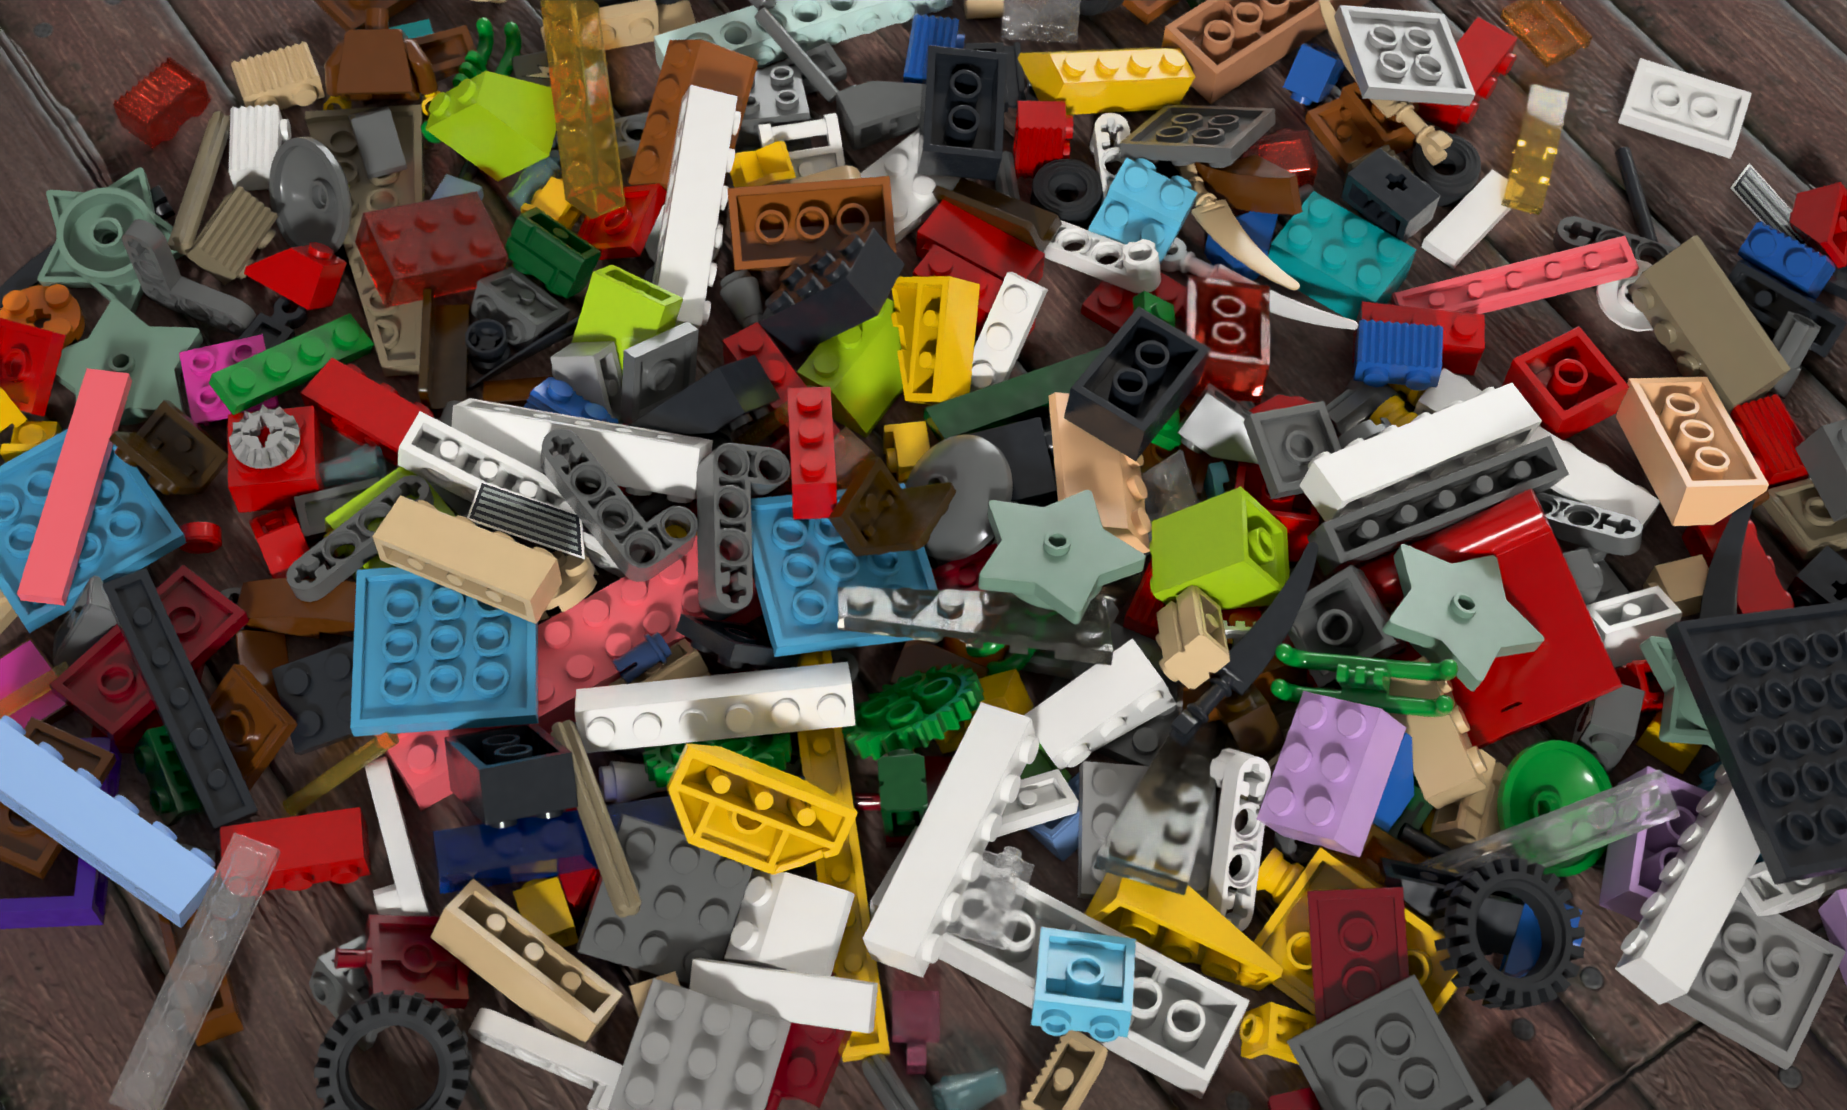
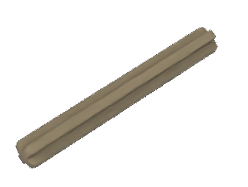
M221 111L214 112L212 118L208 121L168 241L170 249L178 251L180 255L188 254L190 248L193 247L230 133V116L223 115Z
M571 720L562 723L556 722L551 728V736L572 752L578 801L577 810L615 914L621 918L635 915L640 911L642 901L576 724Z

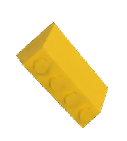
M1180 48L1020 53L1017 58L1039 101H1065L1066 115L1160 110L1166 104L1179 105L1196 77Z

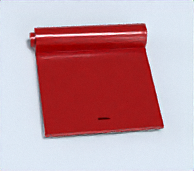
M1532 488L1408 545L1451 564L1492 555L1497 557L1506 600L1544 637V641L1536 651L1495 657L1484 680L1475 691H1470L1457 676L1450 680L1455 702L1462 709L1470 726L1467 734L1472 747L1477 746L1478 749H1481L1623 687L1545 512ZM1396 550L1358 569L1363 570L1382 603L1394 602L1398 607L1404 596L1394 562ZM1406 641L1408 646L1404 653L1393 654L1387 659L1415 661L1423 656Z

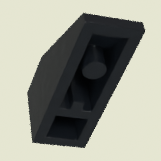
M1380 857L1378 866L1385 886L1403 887L1404 900L1433 923L1435 919L1445 917L1444 913L1436 910L1438 900L1449 898L1443 891L1448 884L1457 882L1455 876L1458 873ZM1495 891L1484 900L1479 909L1476 920V935L1480 949L1486 956L1492 955L1493 952L1509 955L1524 907L1522 900L1512 893Z

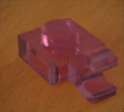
M892 991V1042H906L907 1074H926V1042L940 1041L939 991Z

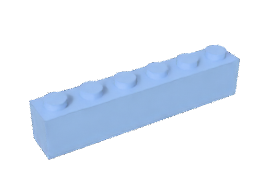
M4 715L0 719V802L182 928L218 885L217 871L214 869L215 862L197 848H192L191 851H188L176 842L178 839L176 834L167 826L158 821H155L152 825L138 816L140 811L131 801L119 794L113 798L100 789L102 784L95 776L82 768H79L76 772L62 763L64 758L55 748L46 742H41L39 745L35 744L24 736L26 731L19 723Z

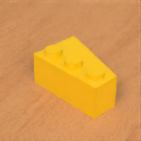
M950 276L897 278L892 288L895 312L891 314L893 326L898 327L902 349L897 351L905 401L932 406L970 393L980 284Z

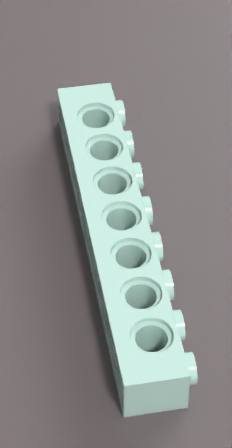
M775 0L776 5L768 11L806 52L827 42L830 45H835L852 37L869 34L877 29L896 23L906 22L917 13L924 15L941 11L946 7L953 6V0ZM754 5L654 36L656 62L660 70L669 40L702 39L754 58L758 62L757 68L766 67L771 63L789 57L754 18L759 11Z

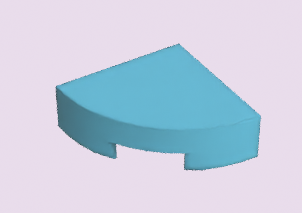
M1223 461L1208 465L1203 485L1208 499L1225 493L1223 483L1229 482V476Z

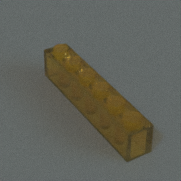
M540 0L565 200L593 219L626 205L599 5L594 0Z

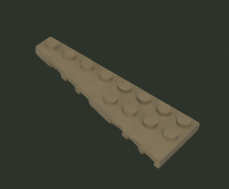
M422 104L387 106L393 118L407 169L373 179H368L348 115L376 107L305 111V120L311 138L318 140L332 152L339 161L348 181L352 202L350 227L343 244L384 377L419 374L423 288H425L424 136L421 132L424 113L422 112Z

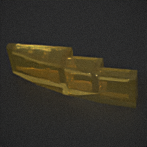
M1531 84L1513 150L1514 154L1501 206L1540 215L1556 157L1569 93Z

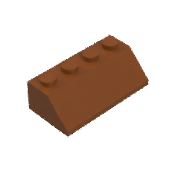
M702 39L669 40L628 183L632 186L660 183L667 192L681 101L690 85L738 96L735 111L741 112L740 125L737 134L731 135L729 147L735 149L758 62L754 58ZM727 172L725 173L724 185L728 174Z
M890 176L727 188L734 272L740 270H747L749 272L786 270L795 263L801 266L809 262L820 250L827 248L830 251L838 247L849 235L856 233L859 236L873 228L896 253Z

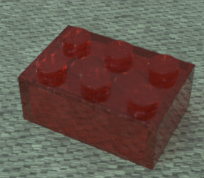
M477 191L365 212L362 215L355 239V244L385 308L423 300V288H432L434 297L476 289L478 280L504 270L508 259V254Z
M1189 275L1181 310L1180 331L1211 348L1202 378L1190 394L1200 396L1208 383H1210L1233 400L1261 403L1270 367V286Z

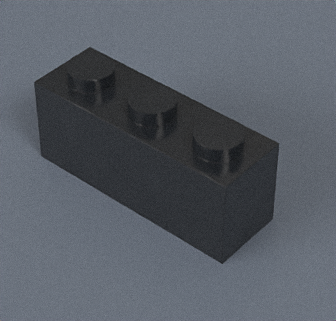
M1745 259L1737 262L1728 277L1754 317L1775 330L1778 329L1788 311L1808 317L1821 326L1809 349L1824 358L1830 353L1847 327L1846 316Z

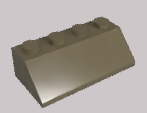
M1698 235L1691 237L1642 272L1628 290L1634 306L1644 314L1653 327L1656 338L1668 349L1676 361L1682 376L1708 377L1729 416L1737 405H1743L1746 402L1750 403L1753 400L1757 401L1762 398L1791 370Z

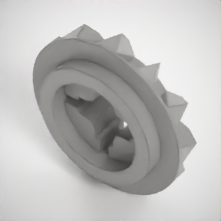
M262 405L259 411L253 413L245 411L242 420L233 422V432L228 438L233 454L241 463L252 468L265 469L284 463L296 452L300 443V430L294 416L286 414L281 407L272 410ZM267 426L271 434L268 435L265 447L263 448L257 436L261 434V429Z

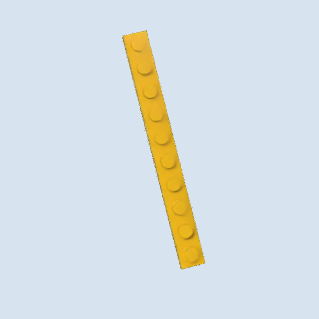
M831 650L803 653L800 656L797 667L831 664ZM842 727L797 731L804 780L854 808ZM855 819L839 854L815 860L818 882L855 894L832 970L836 973L835 977L878 983L874 1031L871 1033L852 1031L842 1055L843 1062L862 1060L875 1054L890 1055L877 961L872 960L863 941L871 921Z

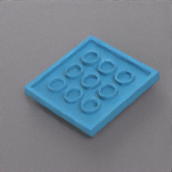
M68 429L0 466V590L29 633L69 611L90 577L98 576L102 579L103 583H107L139 571L187 543L184 534L137 467H132L120 459L114 452L117 447L113 444L66 605L21 601L17 591Z
M904 483L899 484L902 489L906 488ZM847 489L837 490V504ZM792 495L751 499L752 572L774 657L946 636L949 625L924 546L916 551L907 550L882 555L873 554L855 557L828 518L793 520Z
M398 567L357 570L350 729L353 736L538 723V622L534 624Z

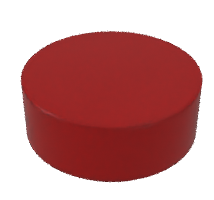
M191 522L179 527L186 538L185 542H187L179 548L185 552L194 554L210 553L222 546V529L217 524Z

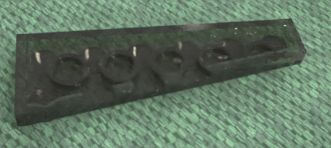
M864 586L838 587V630L898 638L909 637L915 640L936 643L944 637H952L966 643V647L983 649V643L989 642L1010 645L1011 653L1027 655L1028 648L1055 651L1054 658L1101 665L1112 664L1113 645L1105 595L1098 594L1093 598L1080 623L1073 624L1057 611L1031 605L1010 592L959 591L956 589L867 588Z
M1221 720L1203 723L1185 747H1182L1172 739L1170 734L1168 735L1100 847L1094 869L1185 896L1216 782L1210 776L1211 762L1225 748L1228 737Z

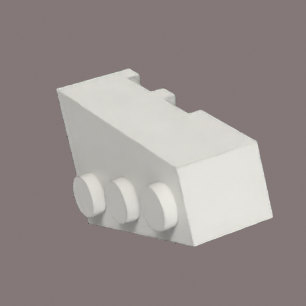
M1132 638L1024 716L1031 718L1039 743L1058 769L1062 770L1067 766L1069 768L1077 766L1090 753L1176 705V702L1161 676Z

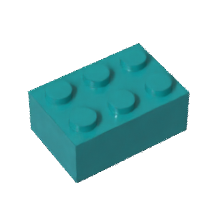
M1313 191L1302 204L1303 212L1294 215L1273 240L1268 258L1300 284V288L1297 289L1298 291L1339 315L1356 321L1362 301L1381 304L1388 303L1392 293H1395L1407 278L1416 249Z

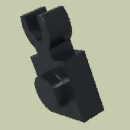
M282 296L275 302V313L271 317L260 313L238 339L263 334L266 350L296 337L293 329L305 324L308 319L307 310L299 306L295 312L286 313L291 308V304L288 298Z

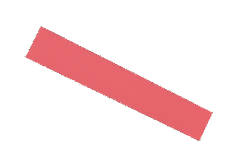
M1621 236L1392 293L1391 302L1392 305L1484 314L1637 276L1639 266L1626 236Z
M86 369L17 591L21 601L66 605L112 451L113 443L109 438L115 431H118L132 384L129 373Z

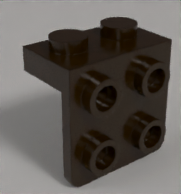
M163 400L137 433L115 431L109 438L117 447L114 451L115 454L130 466L137 467L139 465L150 474L148 478L149 483L165 495H169L171 492L181 495L202 494L228 463V450L168 400Z
M880 457L868 458L828 519L855 557L873 554L882 555L907 550L916 551L925 546L930 540L932 531L940 518L949 509V504L956 494V489L951 482L902 489Z

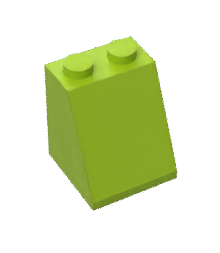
M484 71L471 79L463 80L455 88L445 93L441 92L433 98L428 109L430 116L426 130L498 182L549 157L566 94L559 89Z
M1242 487L1151 521L1152 540L1150 541L1149 548L1152 555L1153 576L1150 579V587L1155 598L1162 601L1165 605L1171 601L1176 603V597L1190 585L1200 588L1221 607V610L1271 605L1290 577L1287 528Z

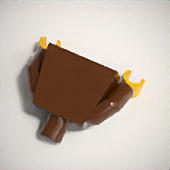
M374 7L365 9V29L347 30L344 40L337 43L324 65L326 93L330 97L325 102L323 110H333V103L339 104L342 109H351V101L420 100L421 93L424 95L421 105L422 112L429 116V105L427 103L432 101L437 94L441 93L437 91L438 84L431 62L417 41L409 39L402 29H389V10L385 8Z

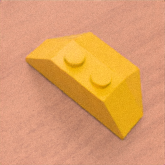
M686 743L667 785L669 795L689 844L772 875L806 865L822 857L829 858L838 855L858 813L853 807L804 779L718 746Z

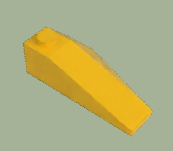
M1128 851L1110 866L1084 913L1127 937L1136 939L1137 942L1156 952L1162 953V955L1175 962H1193L1201 965V971L1210 977L1260 991L1282 976L1283 968L1172 870L1156 863L1147 854Z

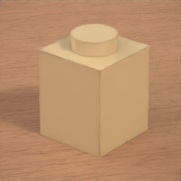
M1702 554L1656 565L1644 583L1643 589L1659 586L1681 610V617L1700 613L1701 600L1709 568Z

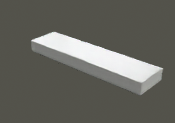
M692 959L689 990L788 1022L861 1033H871L874 1031L878 983L711 959Z

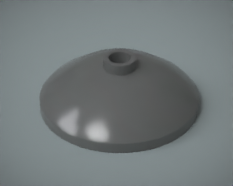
M310 137L289 139L277 150L269 175L272 212L278 215L276 224L290 247L309 245L310 242H317L330 247L333 250V254H335L343 244L351 223L352 202L347 178L339 161L321 142Z
M956 435L944 439L931 447L918 460L905 484L906 488L951 482L956 489V494L949 504V509L940 518L930 535V540L924 546L927 556L937 560H959L971 556L982 549L994 537L987 516L989 501L1011 502L1013 480L1007 459L994 444L974 435Z

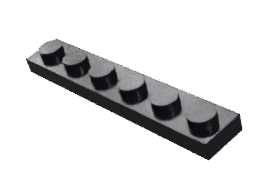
M144 568L102 584L104 596L212 832L219 831L220 827L231 826L257 815L258 809L147 569Z

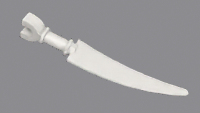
M1175 238L1168 251L1174 255H1166L1160 266L1161 270L1168 272L1180 270L1182 273L1191 272L1207 280L1210 286L1218 285L1219 291L1283 317L1342 329L1355 330L1359 326L1354 320L1316 309L1265 288L1222 264L1213 266L1196 258L1192 251L1187 252L1185 243L1178 238Z

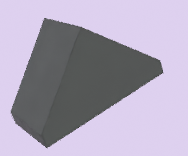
M386 105L348 115L368 179L407 169L390 109Z

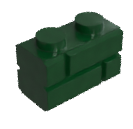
M537 207L517 217L510 232L511 236L508 237L501 252L513 261L512 265L517 271L535 276L545 283V289L549 293L567 299L583 291L587 286L593 273L592 270L596 267L602 254L600 250Z
M898 749L888 752L887 756L877 760L884 832L890 838L910 836L915 826L919 827L929 807L924 756L915 754L913 750Z

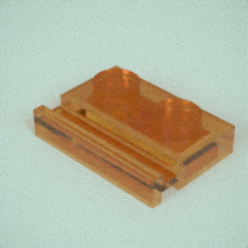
M1518 0L1504 7L1500 16L1501 20L1546 68L1575 54L1577 49L1581 47L1584 49L1589 47L1593 37L1559 0Z

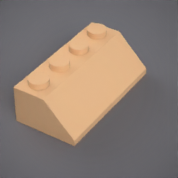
M1708 377L1628 379L1629 389L1618 409L1616 418L1672 526L1714 525L1767 491L1769 486L1767 480Z
M1055 392L1049 395L1058 501L1084 490H1090L1093 494L1103 529L1141 553L1149 552L1148 532L1151 531L1152 527L1145 510L1144 499L1147 498L1148 493L1141 476L1140 466L1144 464L1142 454L1137 461H1134L1064 419L1069 394Z

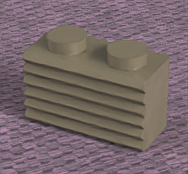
M238 186L224 197L214 214L198 234L193 247L190 248L189 253L185 254V256L224 285L235 278L241 281L247 276L244 274L246 266L255 263L250 257L256 248L263 250L274 237L276 231L271 226L278 218V215L272 212L270 208L265 207L264 203L259 202L256 197H252L250 192H246L243 187Z

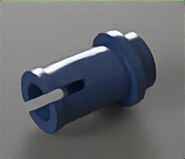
M659 632L652 636L648 633L645 634L643 642L619 658L612 660L613 665L619 672L635 662L633 666L620 673L626 684L632 683L631 681L661 662L663 665L667 663L666 658L671 656L672 652Z

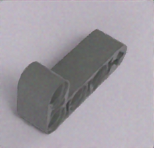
M555 429L544 437L541 447V468L544 474L628 579L636 582H645L652 579L692 549L698 529L697 518L692 511L682 506H672L646 523L573 431ZM557 451L559 455L554 457L553 452ZM566 453H569L568 461L563 456ZM583 482H589L594 484L598 491L592 495H586L578 491L576 487ZM609 516H617L625 522V525L619 529H612L606 526L603 520ZM671 525H677L685 529L687 535L683 538H673L667 534L665 529ZM635 550H644L651 555L652 560L647 563H638L631 558L630 553Z
M724 443L703 458L697 467L698 600L701 610L710 619L717 621L725 620L748 606L752 600L751 497L758 498L767 495L789 477L791 469L789 460L778 449ZM718 462L725 465L728 475L721 471ZM759 466L766 471L768 479L762 476ZM719 503L726 507L729 517L722 514L719 509ZM719 546H723L728 551L730 560L722 556Z

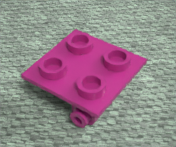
M263 334L179 352L191 419L195 423L208 426L209 422L226 419L228 414H232L210 386L211 375L265 351ZM278 396L240 413L259 411L262 405L268 409L278 407Z

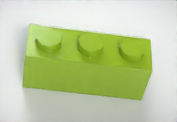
M888 298L877 316L820 343L797 371L798 376L807 387H830L832 419L866 438L903 392L897 351L902 348L898 327H894L892 324L891 314L895 312L894 301Z

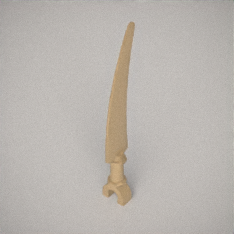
M1319 0L1322 17L1330 38L1343 64L1356 81L1334 18L1336 11L1329 0ZM1370 99L1386 118L1396 115V121L1403 122L1416 136V142L1421 144L1425 157L1433 166L1446 159L1447 153L1444 149L1451 146L1453 140L1441 130L1436 131L1432 125L1428 126L1414 112V102Z
M1194 163L1186 166L1175 165V169L1179 172L1180 176L1191 183L1192 190L1198 192L1195 199L1196 208L1191 210L1193 216L1223 249L1247 267L1290 290L1300 288V284L1280 269L1252 241L1233 215L1226 200H1217L1214 194L1207 192L1204 187V181L1198 176Z

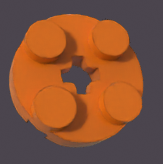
M61 284L52 286L37 285L21 291L14 290L6 294L2 300L3 307L0 310V318L34 327L33 323L40 318L51 319L44 322L41 329L66 335L63 349L71 344L75 337L78 342L83 335L85 328L83 312L77 300Z

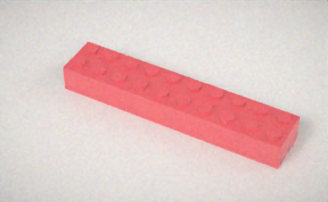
M697 536L695 537L692 549L685 556L652 579L645 582H636L625 576L582 600L574 607L538 625L537 725L551 735V728L556 722L562 723L567 720L576 722V689L609 686V684L621 678L620 673L633 666L635 662L619 672L613 665L612 660L619 658L643 642L645 634L648 633L652 636L659 632L669 647L683 638L691 644V639L676 631L681 614L709 618L701 610L698 600ZM719 546L722 556L730 560L728 551L723 546ZM754 578L752 600L748 606L723 621L747 624L763 614ZM506 726L374 736L379 747L421 812L452 794L444 738Z

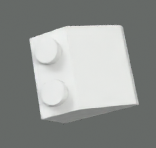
M752 871L724 959L732 963L831 976L855 894L787 872L772 875L764 871Z

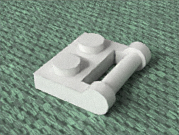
M836 113L825 114L823 119L774 127H771L770 123L758 125L761 148L777 141H788L819 135L827 136L828 146L788 152L796 175L795 179L839 166H845Z

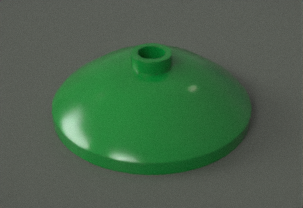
M1551 740L1538 742L1522 750L1511 761L1504 772L1497 797V815L1500 830L1508 848L1516 858L1528 859L1527 865L1539 863L1545 867L1542 875L1554 873L1557 877L1573 876L1589 869L1605 852L1609 843L1615 797L1611 782L1604 768L1586 749L1568 741ZM1538 804H1539V806H1540V812H1539V814H1538V810H1537Z

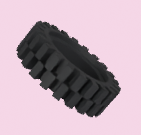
M1508 857L1471 867L1470 870L1463 871L1455 876L1457 882L1448 884L1443 891L1449 898L1438 900L1436 910L1444 913L1445 917L1434 920L1433 930L1445 931V938L1435 940L1436 951L1448 949L1450 955L1449 958L1440 961L1444 971L1457 970L1458 973L1450 980L1456 988L1469 986L1465 996L1472 1001L1483 999L1482 1006L1490 1009L1500 1007V1010H1513L1552 1001L1557 998L1556 993L1566 991L1571 985L1566 978L1576 977L1580 967L1571 961L1581 959L1584 955L1585 948L1573 945V940L1585 938L1584 927L1572 928L1570 919L1582 917L1579 908L1566 909L1563 904L1573 897L1568 888L1555 891L1554 888L1561 880L1554 873L1542 876L1545 867L1539 863L1527 865L1528 859L1515 858L1510 860ZM1495 891L1512 893L1522 899L1532 909L1539 923L1542 941L1539 958L1535 966L1525 976L1520 978L1505 975L1495 969L1485 958L1479 946L1476 935L1478 912L1484 900Z
M393 990L391 994L386 995L382 991L372 994L369 999L363 1000L362 998L355 1002L331 1026L317 1053L319 1058L318 1063L314 1067V1078H318V1085L315 1090L317 1098H323L325 1102L322 1110H378L367 1104L356 1093L349 1074L350 1055L359 1039L371 1030L383 1026L396 1025L411 1028L423 1035L432 1045L438 1057L440 1068L439 1080L435 1091L425 1102L410 1110H458L465 1097L472 1073L470 1071L472 1054L471 1050L467 1048L468 1038L464 1030H459L457 1026L458 1019L453 1013L447 1015L442 1010L444 1005L435 1000L434 1003L424 1000L425 995L417 992L413 996L405 995V990Z

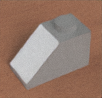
M614 341L571 343L550 357L552 375L555 380L568 383L573 388V391H576L577 395L583 396V399L589 400L590 403L603 406L612 418L618 419V424L624 423L621 420L622 372Z

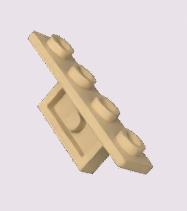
M639 0L578 11L580 20L541 27V35L545 51L586 43L589 53L652 42L654 41V36L686 27L696 22L688 0L670 5H656L655 0Z

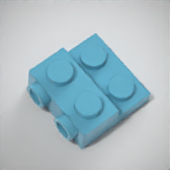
M1126 157L1088 231L1125 245L1129 242L1140 241L1141 239L1150 240L1155 243L1161 266L1189 215L1198 192L1192 190L1191 183L1181 176H1172L1169 179L1157 173L1155 165L1149 160L1137 158L1133 161Z
M1041 927L1031 1025L1041 1026L1045 1033L1053 1036L1064 1035L1069 1030L1088 1032L1095 1040L1100 1042H1111L1117 1039L1118 1036L1128 1037L1133 1007L1136 939Z

